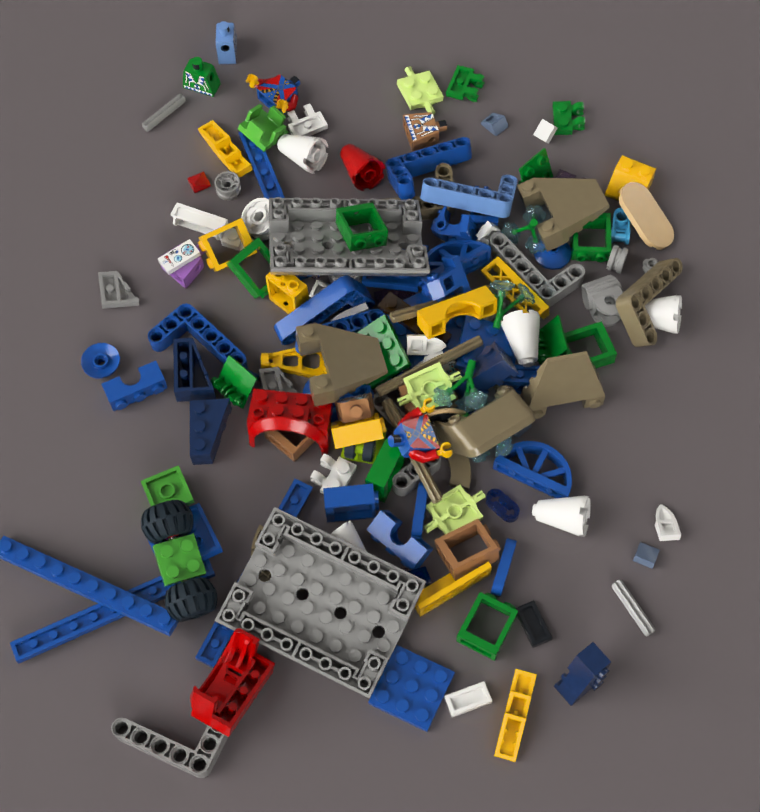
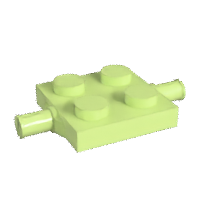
M411 66L409 68L406 67L405 72L408 77L397 79V86L410 110L426 108L427 112H431L434 115L436 111L432 105L443 101L444 96L431 72L425 71L415 74Z
M440 362L403 378L407 388V395L397 398V401L400 402L399 406L401 407L411 402L416 408H421L424 400L431 398L432 402L428 403L426 407L430 408L435 405V408H438L455 400L454 392H451L448 396L445 395V392L452 387L453 382L462 378L461 373L458 371L448 376Z
M461 485L456 486L442 495V501L436 504L431 502L426 505V509L432 516L433 521L423 526L424 530L428 534L438 527L444 534H447L476 519L481 521L483 515L478 510L476 503L486 498L485 494L480 490L471 496L465 492Z

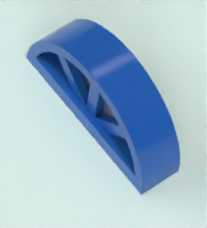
M475 240L448 241L435 246L427 253L430 273H440L445 269L441 258L447 254L459 255L466 275L492 261L491 246ZM448 277L443 280L444 285L446 286L450 283Z
M536 441L518 442L505 448L494 460L493 469L553 498L569 497L572 486L570 467L565 458L556 449L547 444ZM524 454L540 455L532 470H530ZM517 455L521 465L509 459ZM546 458L558 468L538 474ZM562 475L565 486L549 478Z

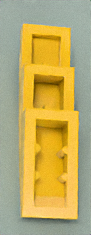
M213 120L198 128L202 137L231 172L236 173L240 178L253 170L251 164L242 156L241 151L232 143L230 136Z
M515 669L494 754L495 757L516 762L537 674Z

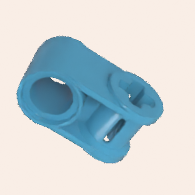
M617 208L614 211L611 222V243L623 242L625 245H629L630 220L622 208Z

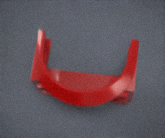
M254 388L247 417L249 445L255 447V437L262 432L273 430L290 431L313 439L320 446L322 455L328 454L331 440V417L334 405L330 403L314 407L311 394Z
M241 628L235 629L226 649L199 689L194 686L190 695L191 716L230 737L274 670L275 663L257 653L259 638ZM227 668L235 670L236 672L240 673L242 677L231 672Z

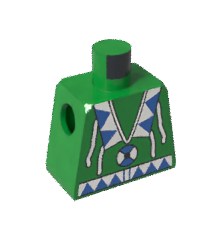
M200 57L191 58L183 71V88L211 97L215 96L221 83L214 66L203 62Z

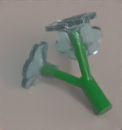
M529 205L523 214V219L527 221V225L519 228L514 222H506L501 233L506 235L513 244H517L520 232L528 229L532 232V236L525 243L526 249H529L531 253L543 252L546 249L540 235L536 234L535 227L546 218V212L542 211L540 205H535L534 207Z
M494 280L490 283L489 290L498 299L493 328L500 329L504 314L516 304L522 303L525 299L532 304L535 303L534 295L525 285L518 284L520 294L516 297L515 301L503 310V299L508 295V290L515 288V284L510 283L508 280Z

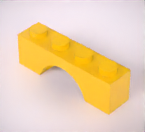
M485 285L417 310V325L425 336L431 339L446 333V323L453 317L469 315L481 320L496 314L498 299Z

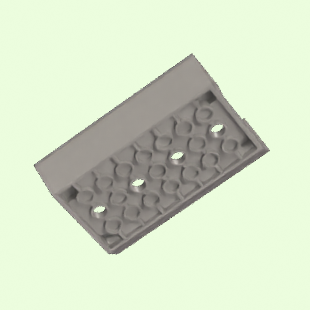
M269 198L270 275H428L430 267L427 248L423 246L421 238L422 217L419 200ZM373 202L388 229L387 246L350 252L335 223L336 208ZM370 223L349 226L353 234L373 231Z
M274 507L255 542L256 548L239 581L237 583L234 582L214 621L233 631L241 628L259 638V644L370 699L418 602L426 581ZM262 571H269L271 573L270 580L266 582L259 579L260 573ZM305 589L309 592L306 600H299L297 598L299 590ZM344 608L347 612L346 617L337 619L334 615L335 610ZM375 627H382L385 630V635L382 638L373 636L372 631Z

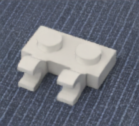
M310 103L303 106L306 117L298 119L294 110L287 112L290 123L288 124V129L291 135L311 136L328 129V124L320 111L315 113Z
M323 454L320 459V465L331 470L328 477L326 478L323 474L314 470L310 478H312V483L321 486L320 493L324 494L323 488L347 486L357 469V465L341 457H338L337 461H335L329 455Z

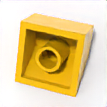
M622 155L614 169L605 196L619 201L620 189L630 182L640 183L649 190L656 168Z

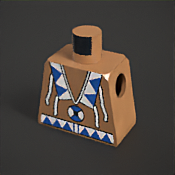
M431 112L403 115V127L412 152L437 144L439 142V132L447 130L446 121L435 122Z
M371 392L342 398L334 402L338 420L342 423L371 418L375 413Z

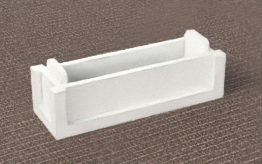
M176 203L171 212L174 226L180 225L204 234L228 224V219L180 203ZM223 231L213 237H215L216 240H222L226 231Z

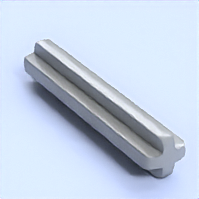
M182 94L175 96L142 123V127L147 132L153 129L186 102L185 97Z
M622 580L615 581L612 584L613 590L646 637L653 634L655 627Z

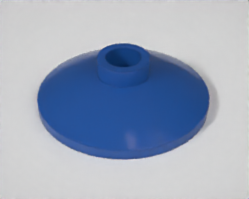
M540 240L534 248V257L540 266L556 270L563 268L569 263L572 254L571 248L568 243H565L555 248L556 251L550 250L547 252L542 240Z
M107 343L91 345L84 351L81 357L82 369L88 376L93 378H105L112 375L120 364V355L117 349Z

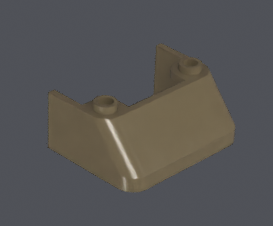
M496 384L494 385L496 391L494 396L496 399L467 417L457 414L451 416L446 423L434 421L433 424L441 442H449L451 444L449 449H445L446 451L452 450L453 453L472 458L485 453L532 424L536 418L533 411L513 387L507 385L498 386Z

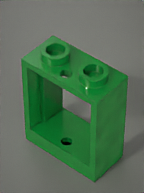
M373 202L336 208L335 223L350 252L387 246L388 229ZM370 223L373 229L370 232L353 234L349 226Z
M603 213L593 222L589 221L585 224L583 229H605V247L578 246V233L576 232L571 236V260L580 262H605L609 260L612 251L611 213Z
M259 237L226 263L254 299L257 297L264 298L268 294L267 283L259 289L239 263L254 250L258 249L270 264V251Z
M602 321L564 333L567 343L594 335L602 352L600 355L591 357L596 369L615 363L617 352ZM570 348L562 355L572 354Z
M387 438L365 479V484H373L374 491L378 490L379 501L384 503L393 487L392 480L394 475L402 469L405 463V458L401 456L399 448L390 447Z
M480 592L457 635L456 642L495 661L517 618L518 610L508 602L502 603L496 600V597L490 593L484 594ZM481 603L509 616L495 645L467 631Z

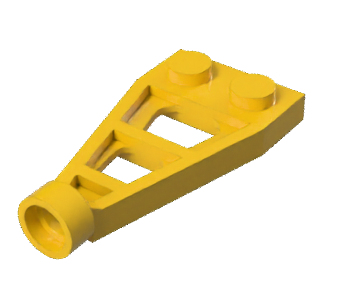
M295 348L274 353H261V368L279 367L284 373L307 378L327 374L321 352L313 353L320 356V365L316 369L305 367L302 359L306 355L300 356ZM289 356H297L298 366H285L283 359Z

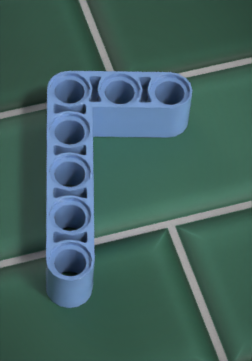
M503 175L498 191L429 177L423 180L420 198L425 202L507 218L511 213L518 179L512 175Z

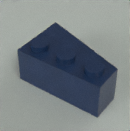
M173 339L174 394L176 401L216 399L214 388L194 339Z
M493 342L491 345L486 346L479 356L472 359L476 361L472 378L477 397H473L470 387V399L466 400L467 380L458 386L455 391L471 404L489 393V388L496 384L501 386L504 384V379L511 375L515 377L519 373L510 356ZM467 366L460 372L462 377L465 375Z
M230 398L190 401V458L193 465L213 464L221 442L222 433L226 428L228 416L232 411Z
M592 642L576 655L567 667L570 672L568 674L563 673L561 680L554 687L572 706L589 690L593 689L595 691L604 683L603 680H605L606 675L610 671L608 668L611 661Z

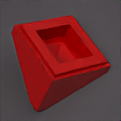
M204 171L187 178L194 193L211 187Z

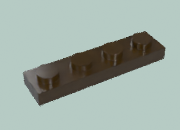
M390 291L378 304V309L388 316L392 311L410 307L409 304ZM417 317L398 322L414 334H424L417 325ZM446 331V333L435 338L447 344L452 334Z

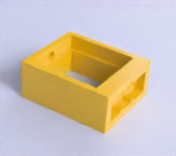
M242 218L198 237L200 240L198 242L199 248L202 252L206 253L208 257L206 262L210 270L213 269L216 272L228 267L226 264L228 261L218 264L207 240L208 238L235 227L244 248L252 242ZM254 250V251H253L250 255H248L247 257L258 253L257 250Z
M270 272L265 276L269 300L286 313L290 314L309 300L307 285L296 276L270 275Z
M374 413L371 418L348 423H342L341 421L332 422L331 431L335 449L384 439L383 433L386 432L383 417L379 418L378 413Z

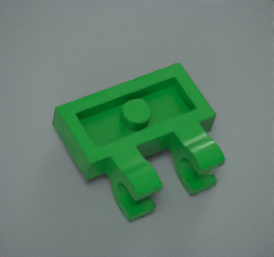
M457 65L446 90V96L459 100L467 97L468 100L477 102L479 97L477 95L479 89L477 88H483L484 75L474 74V69ZM470 83L473 84L476 88L469 87Z
M571 101L553 102V123L558 128L554 135H572L573 130H585V117L582 116L584 115V102H576L571 105ZM572 115L580 116L572 120Z

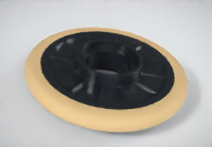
M441 408L425 415H428L431 425L434 426V421L446 423L451 416L457 414L463 416L466 412L456 408Z

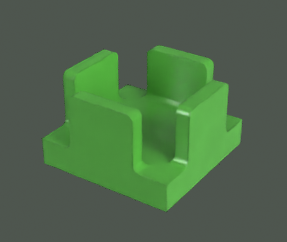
M258 104L249 110L246 120L239 124L238 130L265 152L277 144L278 139L282 135L288 134L287 126L283 124L286 116L275 106L270 107L269 112L266 113L262 109L263 105Z
M179 465L141 481L151 506L171 500H181L187 505L195 503Z

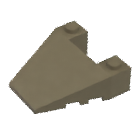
M532 178L517 185L527 212L546 204L552 216L551 219L536 226L547 252L567 243L569 237L576 232L579 233L583 230L585 224L589 221L593 222L610 208L596 179Z
M318 323L296 327V341L300 356L321 352L327 374L309 377L310 393L314 407L334 403L340 400L341 396L347 393L351 394L363 384L367 385L388 373L378 338Z
M587 351L547 358L537 370V376L531 377L529 380L530 385L528 387L524 386L521 392V398L533 411L536 419L546 415V410L549 406L582 401L584 408H598L603 405L605 399L600 376Z

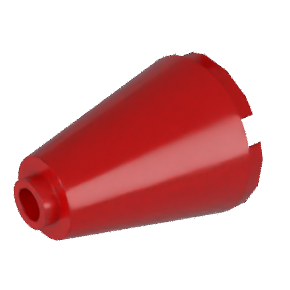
M347 144L341 149L340 157L353 185L358 190L373 189L381 182L384 177L383 170L385 165L380 159L354 144Z

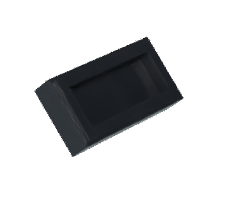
M534 600L516 608L518 610L517 617L532 648L552 640V636Z

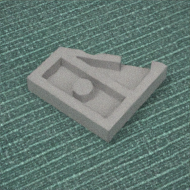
M118 271L98 272L102 309L139 306L138 297L133 295L131 288L122 280V276Z
M279 367L259 369L258 374L262 389L298 393L293 388L291 381L285 378L284 373Z

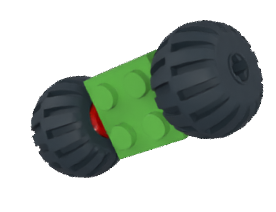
M171 500L146 509L142 514L141 529L145 537L155 544L153 545V550L164 587L176 584L166 591L165 608L173 619L178 622H184L214 611L217 606L218 597L214 585L207 578L200 577L206 575L205 567L194 533L187 535L193 527L192 511L185 502Z

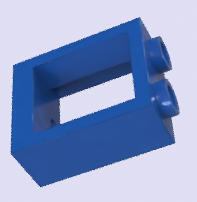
M373 484L323 488L327 523L376 517L375 511L379 510L378 490L374 491Z

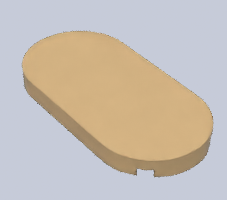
M637 182L627 183L619 192L621 208L646 245L649 247L653 246L656 250L665 249L674 239L672 225L645 186Z

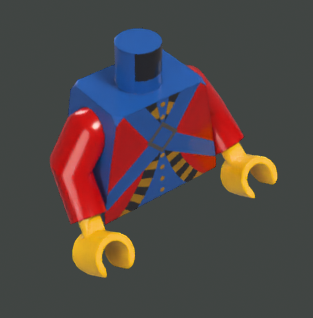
M254 74L248 75L246 83H250L249 86L251 88L257 87L258 99L268 108L275 106L284 115L287 111L296 109L299 99L297 87L301 84L296 76L287 80L282 75L267 79H259Z
M431 398L425 399L421 408L417 407L408 412L398 422V427L393 432L394 435L388 437L389 446L398 447L401 456L411 458L420 463L439 459L441 455L449 458L453 454L452 450L444 451L451 447L449 442H444L439 446L428 415L423 414L424 412L432 413L435 410V405L430 408L426 407L428 403L432 402Z

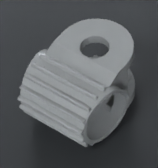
M610 274L582 285L583 303L586 310L590 311L596 323L602 321L606 327L616 325L621 320L616 308V300L624 292L617 278Z

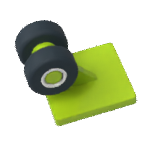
M387 428L386 432L383 433L384 439L343 447L341 458L373 464L386 439Z

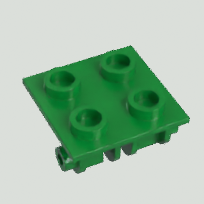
M543 148L519 168L522 180L518 184L532 178L553 177L546 148Z
M559 315L539 329L537 360L539 364H543L547 358L561 356L569 350Z
M228 355L219 377H213L210 382L213 388L220 391L221 395H224L225 398H230L234 406L237 405L243 409L258 378L231 355Z

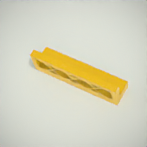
M499 256L481 269V273L499 291L501 288H504L502 280L511 287L504 288V296L511 303L516 300L514 298L515 293L519 296H525L523 298L524 301H520L515 305L518 310L528 313L527 306H530L539 313L543 320L549 316V306ZM493 268L499 276H492L488 271Z
M488 561L457 581L449 573L425 587L418 599L415 610L421 617L491 575V564Z

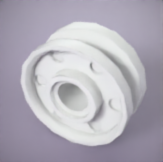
M257 198L246 205L241 218L251 236L254 238L259 237L260 240H268L269 200Z

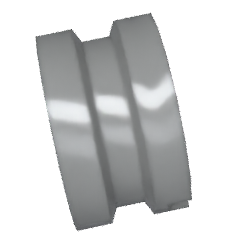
M225 171L217 175L214 183L218 197L227 201L236 199L238 194H241L238 175L231 171Z
M614 244L606 270H615L616 273L621 274L629 249L625 247L622 249L619 248V245Z

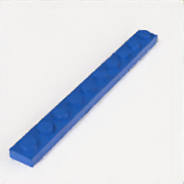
M238 132L264 198L268 200L275 197L285 198L266 151L263 152L242 132ZM296 275V277H297L298 279H300V280H303V279H306V278L315 276V275Z
M294 479L278 509L297 518L313 487ZM215 622L195 659L214 668L226 649L234 631Z
M3 536L0 540V559L168 636H171L179 623L161 606L11 538Z
M209 559L203 561L206 575L200 577L210 579L216 576ZM159 576L127 590V592L156 603L165 599L166 591L176 584L164 587L162 577ZM96 604L10 642L16 662L19 664L125 616L103 605Z

